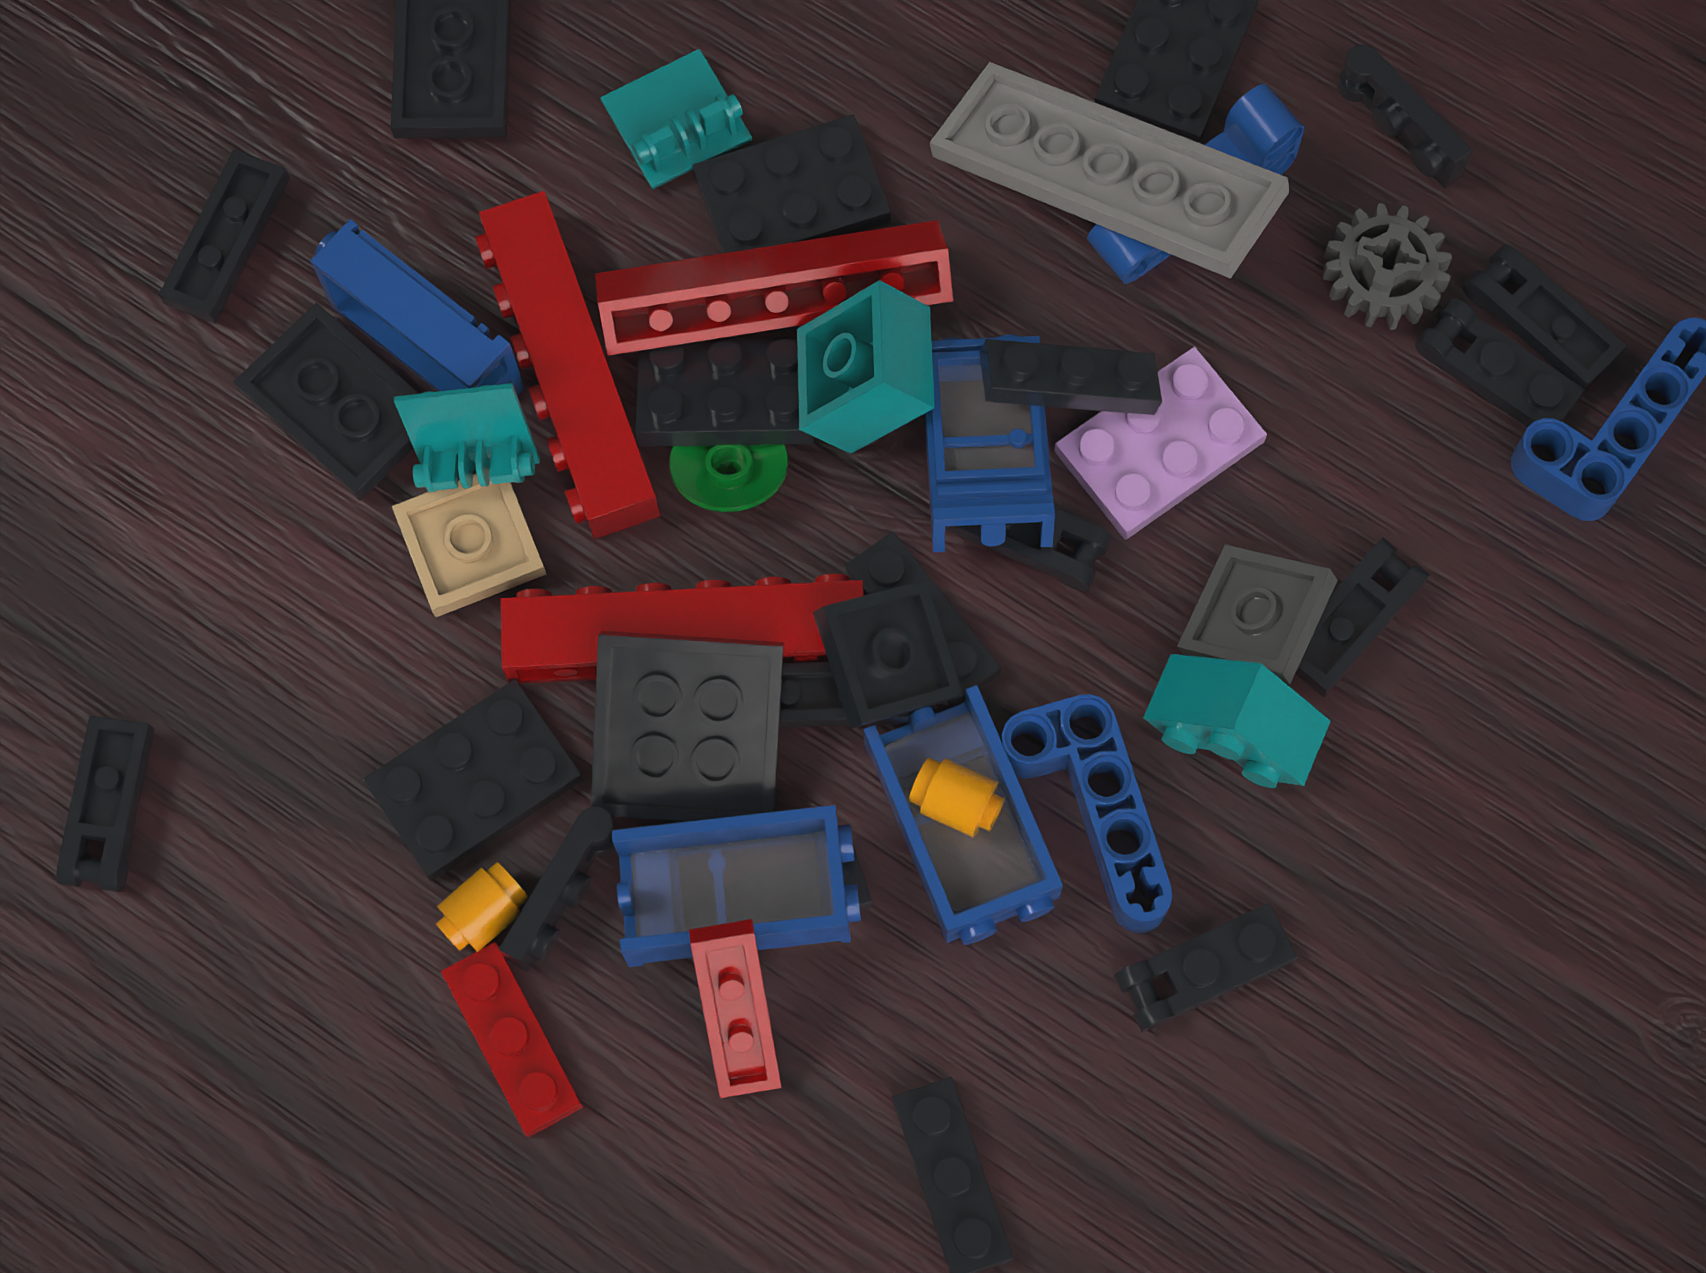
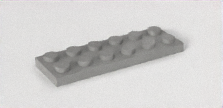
M991 62L988 63L930 141L932 156L936 159L1230 279L1289 194L1288 177Z

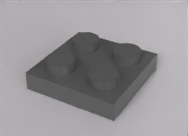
M1224 545L1177 647L1183 655L1262 663L1283 682L1290 685L1338 580L1329 568Z

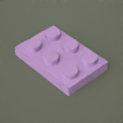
M1195 346L1158 371L1162 403L1155 415L1101 411L1055 443L1054 452L1125 540L1263 444L1266 439L1267 433Z

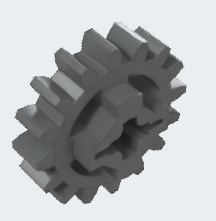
M1384 203L1377 205L1372 218H1369L1362 209L1356 210L1351 225L1340 222L1337 225L1334 234L1335 240H1329L1324 254V258L1329 260V262L1325 264L1322 273L1323 280L1336 281L1332 285L1329 294L1331 301L1340 300L1345 297L1349 302L1344 315L1349 318L1360 310L1366 313L1365 326L1370 328L1376 322L1377 317H1385L1386 324L1390 330L1396 329L1401 315H1405L1407 320L1413 325L1418 323L1423 313V308L1430 311L1436 308L1441 298L1438 292H1445L1451 276L1444 271L1448 269L1452 255L1447 252H1437L1444 241V234L1439 232L1428 235L1425 232L1430 219L1426 215L1419 218L1415 223L1407 220L1409 211L1408 207L1404 205L1399 209L1396 216L1388 215ZM1387 263L1391 265V270L1383 268L1382 264Z

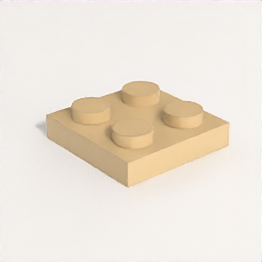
M474 474L471 488L464 489L460 480H458V486L455 489L437 490V492L432 493L427 492L392 506L435 618L546 575L545 568L510 482L492 484L490 480L489 486L481 487L477 474Z

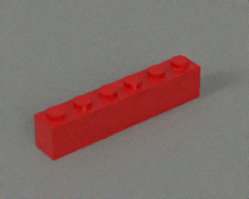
M545 190L479 212L485 233L475 236V240L485 268L489 269L497 266L503 282L492 286L503 319L515 316L520 333L510 336L521 370L532 366L538 384L528 387L539 421L550 417L556 436L547 438L546 441L557 472L569 469L575 485L574 488L565 491L575 523L579 524L587 521L595 540L660 517L655 493Z
M938 220L595 273L598 307L607 356L805 325L879 280L926 305L954 301L948 247Z
M844 574L821 575L815 578V582L791 583L789 579L784 577H765L757 580L755 585L732 587L728 581L706 580L697 583L695 588L672 589L670 585L664 583H646L637 586L636 591L613 593L608 587L586 586L577 589L576 594L553 596L552 592L548 590L526 589L519 591L514 598H501L502 669L508 682L516 679L518 684L596 680L598 634L601 631L784 642L783 663L829 662L813 612L823 606L863 596V580H850V577Z

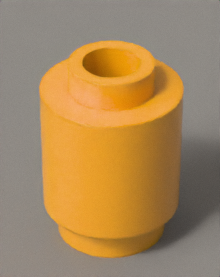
M928 757L915 779L909 795V802L921 807L920 814L974 838L980 828L989 832L992 830L1001 812L1005 798L996 794L999 785L998 781L947 758L939 762Z
M496 862L487 871L481 867L437 905V908L444 917L436 925L459 951L470 944L476 952H479L521 913L519 907L529 897L512 876Z

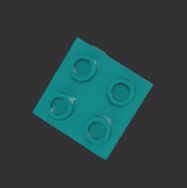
M700 49L600 97L602 104L652 190L693 170L692 164L721 156L752 140L751 134L740 118L743 115V111L739 101L734 94L727 96Z
M513 383L394 397V403L420 464H414L413 478L417 488L426 487L429 493L437 492V490L455 489L458 486V472L464 489L472 487L473 471L475 470L481 487L489 486L490 480L492 484L522 483L525 476L535 474V464L540 463V457Z

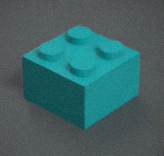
M879 280L797 329L799 430L851 454L935 408L930 307Z

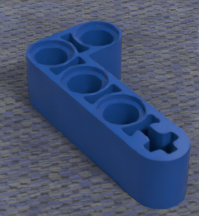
M1263 83L1248 91L1234 104L1227 115L1224 131L1206 143L1205 146L1282 175L1297 156L1304 133V125L1273 90ZM1098 224L1092 228L1087 237L1088 243L1124 284L1137 280L1172 255Z
M1687 318L1681 320L1672 328L1592 441L1557 419L1543 418L1534 421L1524 432L1511 456V469L1515 477L1522 484L1579 520L1594 521L1606 515L1705 377L1706 320ZM1685 349L1694 356L1684 370H1682L1679 366L1674 365V362ZM1645 390H1655L1661 393L1666 398L1668 405H1660L1653 402L1647 396ZM1614 434H1624L1630 437L1637 449L1629 450L1621 447L1616 442ZM1537 445L1548 448L1553 453L1555 461L1549 462L1539 459L1534 455L1531 446ZM1591 478L1598 481L1603 486L1605 494L1596 495L1589 492L1584 487L1581 479Z
M1085 694L1021 711L1013 715L1004 725L1001 742L1016 777L1023 779L1036 778L1060 770H1067L1115 919L1124 929L1137 934L1148 933L1156 929L1162 923L1170 908L1173 897L1172 888L1115 714L1109 703L1099 696ZM1078 718H1090L1099 724L1102 733L1094 739L1085 740L1072 732L1070 724ZM1021 734H1031L1041 740L1044 749L1035 756H1024L1015 751L1011 742ZM1105 773L1111 775L1119 783L1120 791L1110 797L1097 795L1091 790L1088 780L1096 774ZM1117 830L1128 831L1136 837L1139 849L1128 855L1116 853L1107 843V836ZM1140 868L1142 869L1137 881L1144 897H1155L1149 912H1144L1142 906L1138 903L1131 905L1128 903L1135 889L1132 873Z

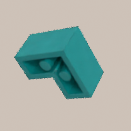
M1177 654L1170 655L1143 717L1163 733L1161 740L1167 746L1186 754H1195L1197 748L1206 749L1221 757L1234 760L1243 767L1242 775L1246 779L1267 788H1276L1278 782L1304 786L1331 722L1262 663Z

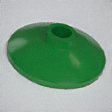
M784 444L673 446L669 463L670 474L677 490L693 504L718 512L742 511L765 502L778 491L787 474V451Z

